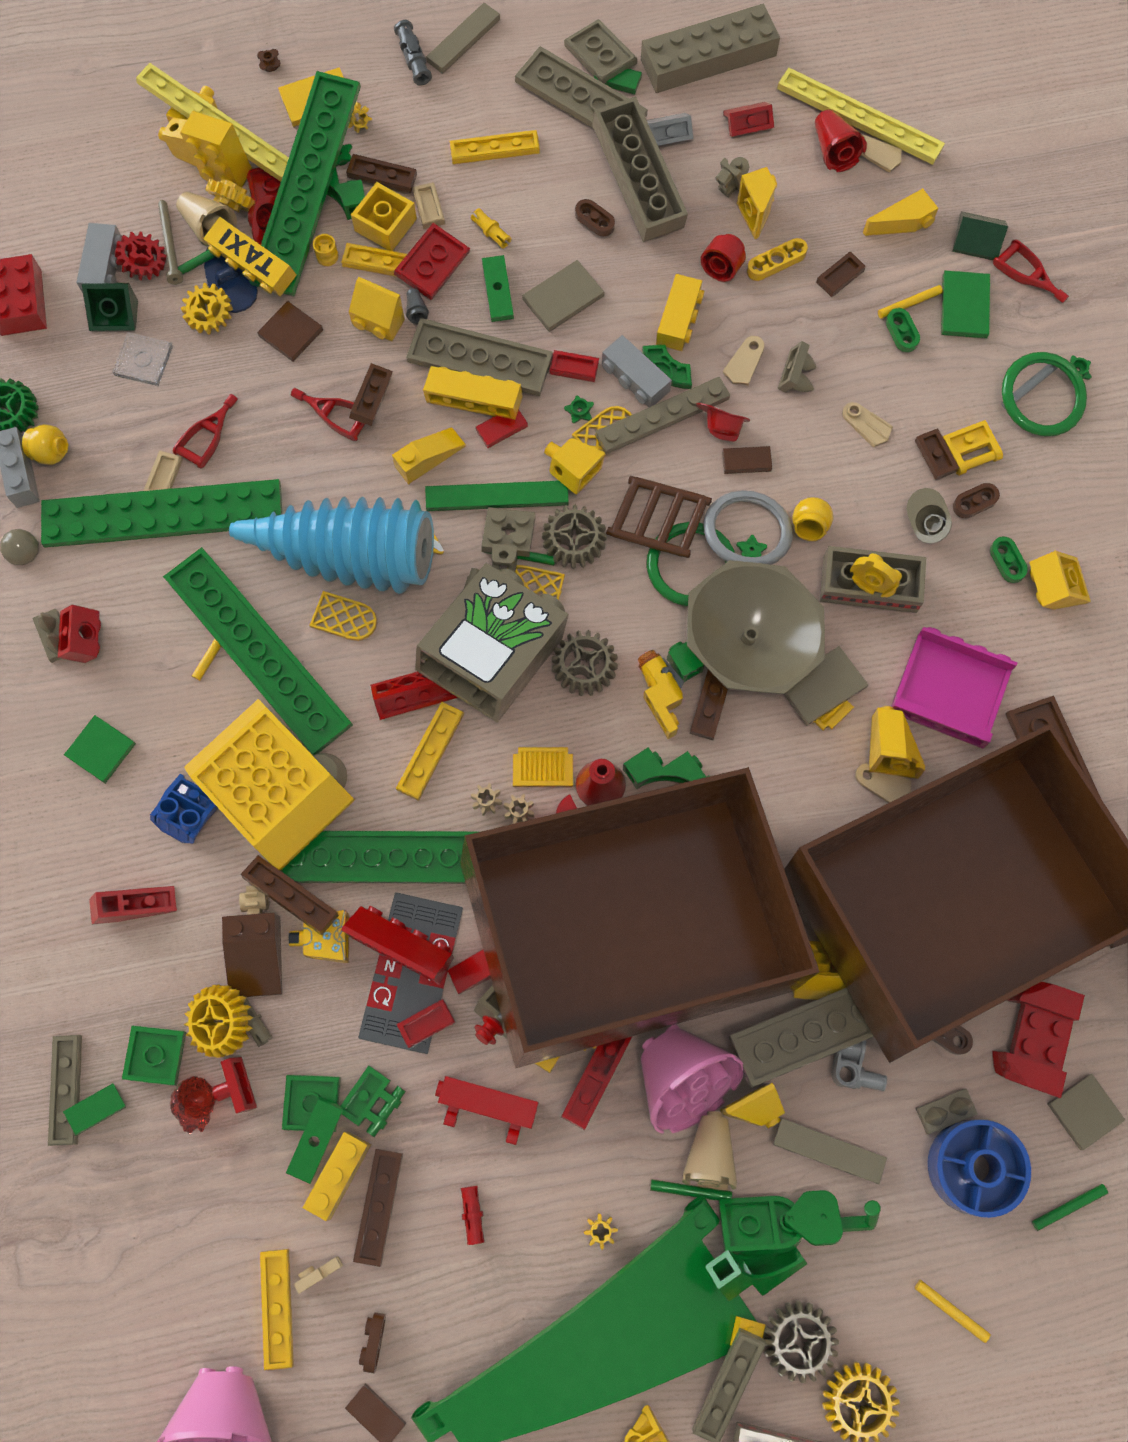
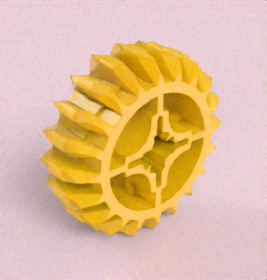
M212 985V987L201 989V993L193 995L194 1001L188 1003L191 1010L184 1013L188 1017V1022L184 1025L189 1027V1032L185 1036L193 1038L190 1045L197 1046V1052L205 1053V1056L221 1058L225 1057V1055H232L236 1053V1050L244 1047L243 1042L249 1039L246 1032L253 1029L248 1025V1021L253 1017L247 1013L251 1006L244 1005L247 997L239 996L240 990L232 989L228 985ZM214 1020H223V1022H214Z
M854 1362L853 1371H851L849 1366L844 1364L842 1367L845 1374L841 1375L835 1370L833 1374L838 1380L834 1383L828 1379L826 1382L832 1388V1391H823V1396L830 1399V1401L822 1403V1407L825 1410L832 1411L827 1413L825 1418L828 1422L834 1421L831 1429L834 1432L841 1430L840 1437L844 1441L850 1436L851 1442H859L860 1437L862 1442H869V1437L874 1442H880L878 1437L880 1432L886 1438L889 1436L888 1431L885 1430L887 1425L891 1428L896 1427V1424L890 1418L891 1416L899 1417L900 1413L892 1408V1406L900 1404V1400L890 1396L895 1394L897 1389L894 1386H888L891 1379L887 1375L881 1377L882 1370L878 1367L871 1372V1365L865 1363L861 1371L860 1364ZM860 1380V1383H857L856 1389L853 1392H843L850 1383ZM870 1381L878 1387L882 1397V1404L871 1400ZM864 1399L869 1405H862L859 1409L852 1402H860ZM839 1403H843L851 1408L852 1425L847 1424L843 1420ZM869 1415H879L873 1423L861 1427L865 1425L866 1418Z

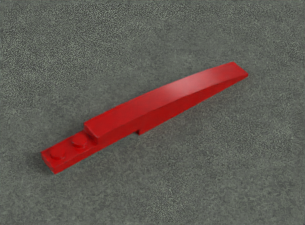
M632 1037L597 1046L561 1118L585 1131Z

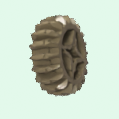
M575 504L573 505V510H569L565 505L563 508L564 512L556 509L555 517L549 515V523L544 524L545 532L542 533V539L545 541L543 542V547L548 549V556H554L553 560L555 563L562 560L563 567L571 563L573 569L576 568V563H580V566L584 568L586 560L592 564L594 557L599 558L601 556L600 550L605 549L604 541L607 540V534L604 532L606 527L604 524H601L602 519L600 516L595 517L594 510L586 513L587 508L585 506L581 510H577V505ZM570 523L568 527L561 528L563 525ZM579 523L587 526L589 529L582 528ZM574 529L576 530L577 538H575V544H573L572 538ZM557 542L567 545L570 550L564 549ZM588 543H591V544H590L588 547H586L585 549H582V550H579V551H578V549H579L582 545H588Z
M578 630L576 638L569 633L567 635L568 642L561 639V647H555L554 653L556 655L552 656V662L555 664L552 666V671L557 673L555 675L556 681L563 680L561 683L562 688L570 685L569 692L571 694L575 692V689H579L580 696H583L584 690H588L590 696L593 695V688H596L598 692H602L601 684L608 687L610 685L609 679L615 678L616 673L614 670L618 669V664L615 663L618 656L612 653L614 646H607V638L600 641L599 633L591 637V631L589 630L586 631V636H582L581 631ZM582 647H589L594 649V651H586ZM574 651L576 659L571 662V666L566 668L564 664L565 659L570 652ZM581 659L586 660V662L587 660L589 661V668L584 666V664L581 665ZM604 659L605 667L599 675H596L594 666L599 663V660ZM581 674L586 676L587 679H579L574 676Z
M796 1301L795 1310H793L791 1304L787 1302L785 1303L787 1311L785 1314L780 1308L775 1309L779 1316L777 1321L772 1316L768 1318L769 1322L774 1326L773 1328L765 1327L764 1332L771 1335V1338L764 1339L766 1340V1345L772 1347L764 1351L766 1357L775 1356L770 1361V1365L773 1368L780 1365L778 1369L780 1376H784L789 1370L788 1379L792 1382L795 1380L797 1373L801 1383L806 1382V1374L814 1382L817 1380L815 1371L818 1370L822 1376L826 1375V1371L822 1368L825 1363L829 1367H833L834 1363L828 1359L829 1355L838 1356V1352L832 1349L831 1345H838L839 1340L833 1337L830 1338L831 1335L837 1332V1329L834 1326L827 1327L831 1322V1318L825 1316L821 1319L823 1315L821 1308L818 1307L813 1312V1304L808 1302L803 1310L802 1302ZM797 1318H807L814 1321L819 1330L803 1331ZM789 1322L790 1335L779 1344L780 1333ZM797 1332L804 1339H807L806 1342H803L805 1344L803 1347L804 1352L797 1344H794L795 1341H798L796 1339L798 1336ZM822 1339L820 1352L812 1361L811 1349ZM797 1352L804 1365L791 1364L781 1354Z

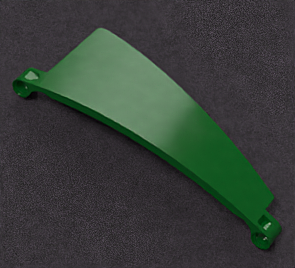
M700 1196L692 1200L685 1207L683 1216L676 1224L660 1235L595 1291L526 1343L456 1389L446 1398L438 1402L427 1401L418 1407L412 1414L411 1419L426 1441L433 1442L452 1431L458 1442H501L619 1402L727 1355L731 1347L730 1342L736 1316L756 1321V1319L739 1295L729 1301L721 1293L705 1265L714 1260V1257L702 1239L720 1222L719 1217L706 1198Z

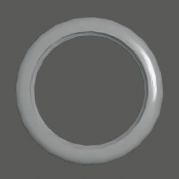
M741 490L721 496L708 508L703 521L704 534L708 544L726 562L732 560L771 565L786 555L793 540V527L783 507L774 499L755 491ZM737 502H751L763 506L774 514L781 526L779 544L772 552L760 557H745L728 550L720 542L715 531V522L721 510Z

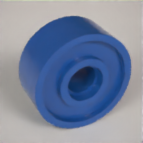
M963 1120L944 1128L934 1139L928 1154V1174L934 1190L948 1206L964 1214L991 1218L1009 1213L1022 1202L1031 1182V1163L1025 1146L1007 1127L989 1120ZM980 1155L987 1160L989 1165L988 1175L983 1180H979L974 1173V1162Z

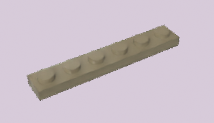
M719 376L599 429L595 432V436L605 454H609L703 412V410L696 406V403H703L714 407L729 400L730 393Z

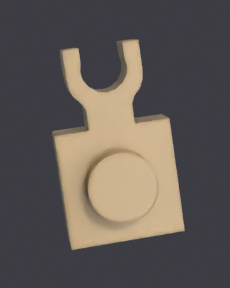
M339 1256L316 1270L312 1265L298 1274L301 1280L294 1283L298 1294L344 1266Z

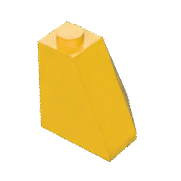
M890 706L877 708L872 715L869 772L919 779L925 771V764L903 711L895 710Z

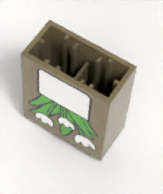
M485 563L418 643L415 670L498 723L554 651L555 647L560 643V640L563 639L569 614L565 612L562 603L554 596L549 594L539 596L526 588L522 579L512 570L503 568L499 571Z

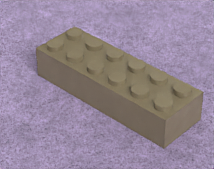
M763 3L642 40L641 61L655 93H659L777 56L780 36Z
M635 96L594 110L593 129L642 241L645 242L684 228L688 213L637 97Z

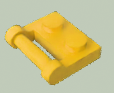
M986 420L943 436L959 466L956 472L958 476L984 463L1003 459V452ZM986 446L989 449V452L964 461L962 458L963 455Z

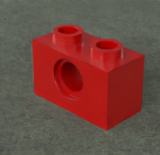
M73 604L60 611L58 658L87 663L97 658L100 651V644L98 643V633L101 628V621L99 620L100 611Z

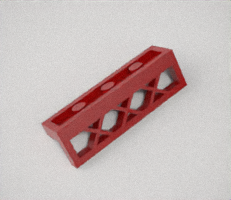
M418 671L370 685L380 720L458 698Z

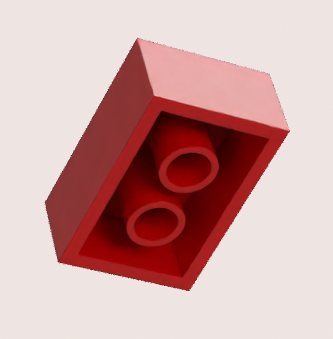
M28 254L0 259V335L5 336L47 329L42 271L33 255Z

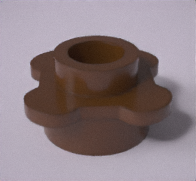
M271 49L258 52L257 57L260 59V69L267 72L277 70L281 65L277 57L279 55L278 50Z

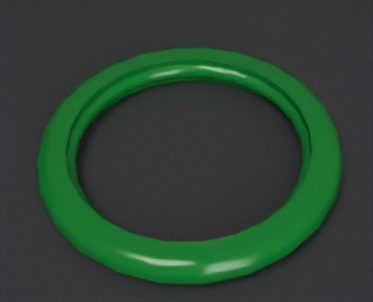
M1033 352L1020 357L1008 368L1002 383V399L1008 415L1019 427L1034 435L1046 437L1066 433L1076 426L1086 409L1087 391L1081 374L1073 364L1057 354ZM1035 363L1051 364L1063 371L1071 380L1075 389V405L1070 415L1062 422L1054 425L1037 424L1025 417L1018 409L1013 396V386L1018 374L1027 366Z
M689 522L673 525L667 542L680 534H685ZM699 523L696 533L705 536L704 524ZM715 529L720 542L728 550L735 553L730 541L720 531ZM649 548L646 568L654 588L669 601L682 606H688V595L671 589L660 575L658 562L661 551Z

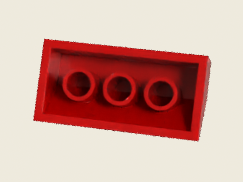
M360 906L343 925L341 931L350 938L440 985L454 959V956L449 953L450 947L438 941L436 945L426 941L428 936L414 929L413 933L405 930L404 923L393 917L390 921L381 917L383 912L372 906H369L368 909Z

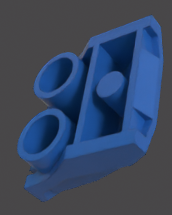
M179 774L165 790L157 806L151 812L150 820L167 835L182 843L193 844L203 826L218 807L199 786L185 779L184 775Z

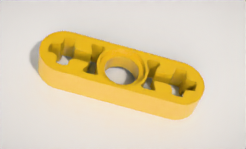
M794 238L753 257L748 263V277L754 281H760L801 262L806 257L807 243L801 238ZM777 255L783 258V262L774 263L771 258Z

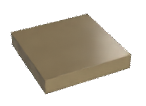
M1088 1074L1064 1091L1061 1098L1056 1097L1047 1103L1080 1150H1085L1125 1121V1118L1093 1074Z

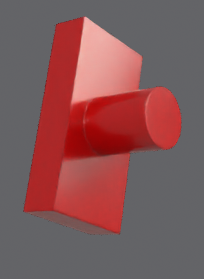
M233 1057L221 1061L226 1082L213 1087L214 1098L217 1101H222L231 1097L236 1114L257 1108L242 1057Z

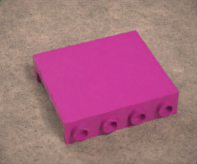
M923 627L917 635L891 707L895 710L903 711L907 720L983 749L991 741L993 733L990 732L1011 672L1018 663L1012 661L1009 656L991 653L983 646H973L965 643L959 637H949L941 634L936 628Z

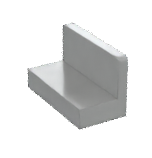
M687 113L647 120L658 146L693 139L691 115Z

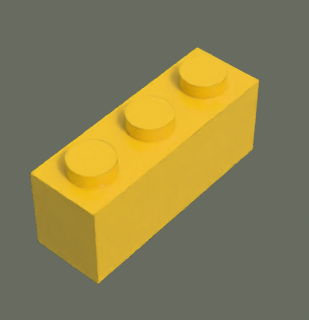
M680 274L675 275L657 331L656 345H666L668 348L683 351L684 344H689L693 331L689 328L691 323H696L699 310H696L697 304H702L705 293L704 290H701L702 280Z
M343 1132L302 1208L324 1221L331 1220L372 1144L350 1132Z

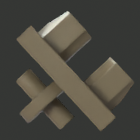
M725 157L720 162L722 170L715 178L719 183L718 189L728 198L735 190L739 191L742 175L749 172V163L743 157L733 159L730 165Z

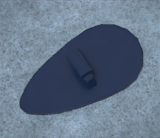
M223 256L219 258L214 257L205 262L204 269L209 288L212 284H215L218 289L222 288L231 299L230 304L233 310L228 312H242L254 304L257 299L258 289L257 286L251 285L249 279L242 274L243 270L240 268L235 270L225 262L226 258Z

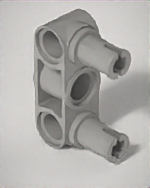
M866 1040L834 1053L831 1077L836 1085L852 1089H860L862 1086L885 1091L887 1076L864 1071L862 1067L866 1051ZM842 1067L848 1068L851 1072V1079L848 1082H844L840 1078Z

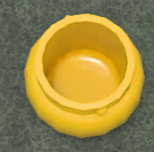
M43 424L26 430L22 438V448L30 460L34 459L40 464L53 465L64 458L68 451V441L59 428Z
M816 497L801 500L795 506L792 515L795 533L798 537L807 541H817L824 537L831 528L834 518L833 510L828 502Z

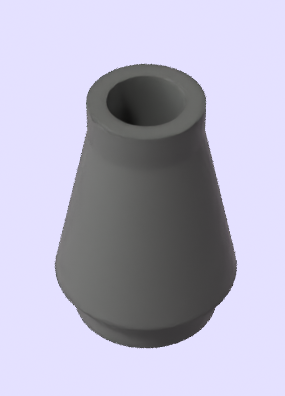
M418 289L408 290L406 293V317L411 323L418 324L420 318L427 319L429 310Z

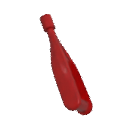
M1012 240L1011 245L999 257L993 259L994 266L1011 279L1025 285L1045 289L1053 293L1054 297L1062 303L1068 299L1069 295L1061 289L1058 290L1052 284L1040 259L1019 240ZM1017 251L1031 263L1035 271L1030 276H1027L1005 262Z
M297 388L292 389L291 396L300 401L304 400L331 429L352 441L358 440L357 437L363 429L364 423L356 421L351 430L347 431L327 418L334 406L352 409L354 402L341 398L311 397Z
M230 394L224 401L222 408L193 424L174 445L173 454L182 456L196 464L200 469L204 468L219 444L225 415L238 398ZM205 428L215 435L201 457L184 446L197 432Z

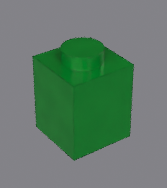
M678 642L669 648L667 661L684 682L703 672L705 665L687 647V642Z

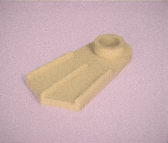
M863 135L867 142L866 152L861 154L863 157L889 173L901 164L902 149Z
M750 336L737 350L723 370V374L729 378L732 384L749 385L763 353L764 341L758 336ZM756 345L758 348L753 350L750 346Z
M851 402L845 405L842 411L843 418L873 448L888 442L893 428L892 425L858 403ZM850 410H856L857 414L851 413Z
M862 764L855 772L856 780L860 785L888 803L911 792V780L901 776L869 772L870 764ZM863 772H867L870 775L869 780L863 777Z

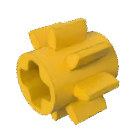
M356 102L348 128L354 125V131L359 133L360 128L368 129L367 123L372 120L366 114L369 108L364 106L361 109L360 103ZM356 113L359 114V115H358L359 118H360L359 121H356V117H355V114H356Z
M598 1213V1220L595 1222L589 1218L587 1219L591 1228L590 1230H585L584 1234L592 1236L589 1242L590 1246L598 1242L600 1243L601 1250H603L606 1241L612 1244L615 1243L611 1238V1233L617 1232L618 1229L615 1227L610 1228L609 1224L612 1222V1217L605 1221L602 1220L601 1214ZM600 1223L603 1224L605 1229H609L608 1233H604V1238L599 1239L597 1234H593V1230H596Z

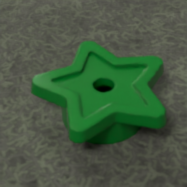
M351 144L342 145L340 151L342 154L338 157L336 167L350 162Z
M1072 355L1070 363L1080 369L1079 373L1083 379H1091L1092 376L1088 371L1091 361Z
M577 395L570 405L564 406V409L571 414L572 423H576L581 419L590 421L592 417L589 411L594 403L587 402Z
M751 535L747 541L737 542L736 544L741 550V556L760 557L761 553L767 549V545L757 542L754 535Z

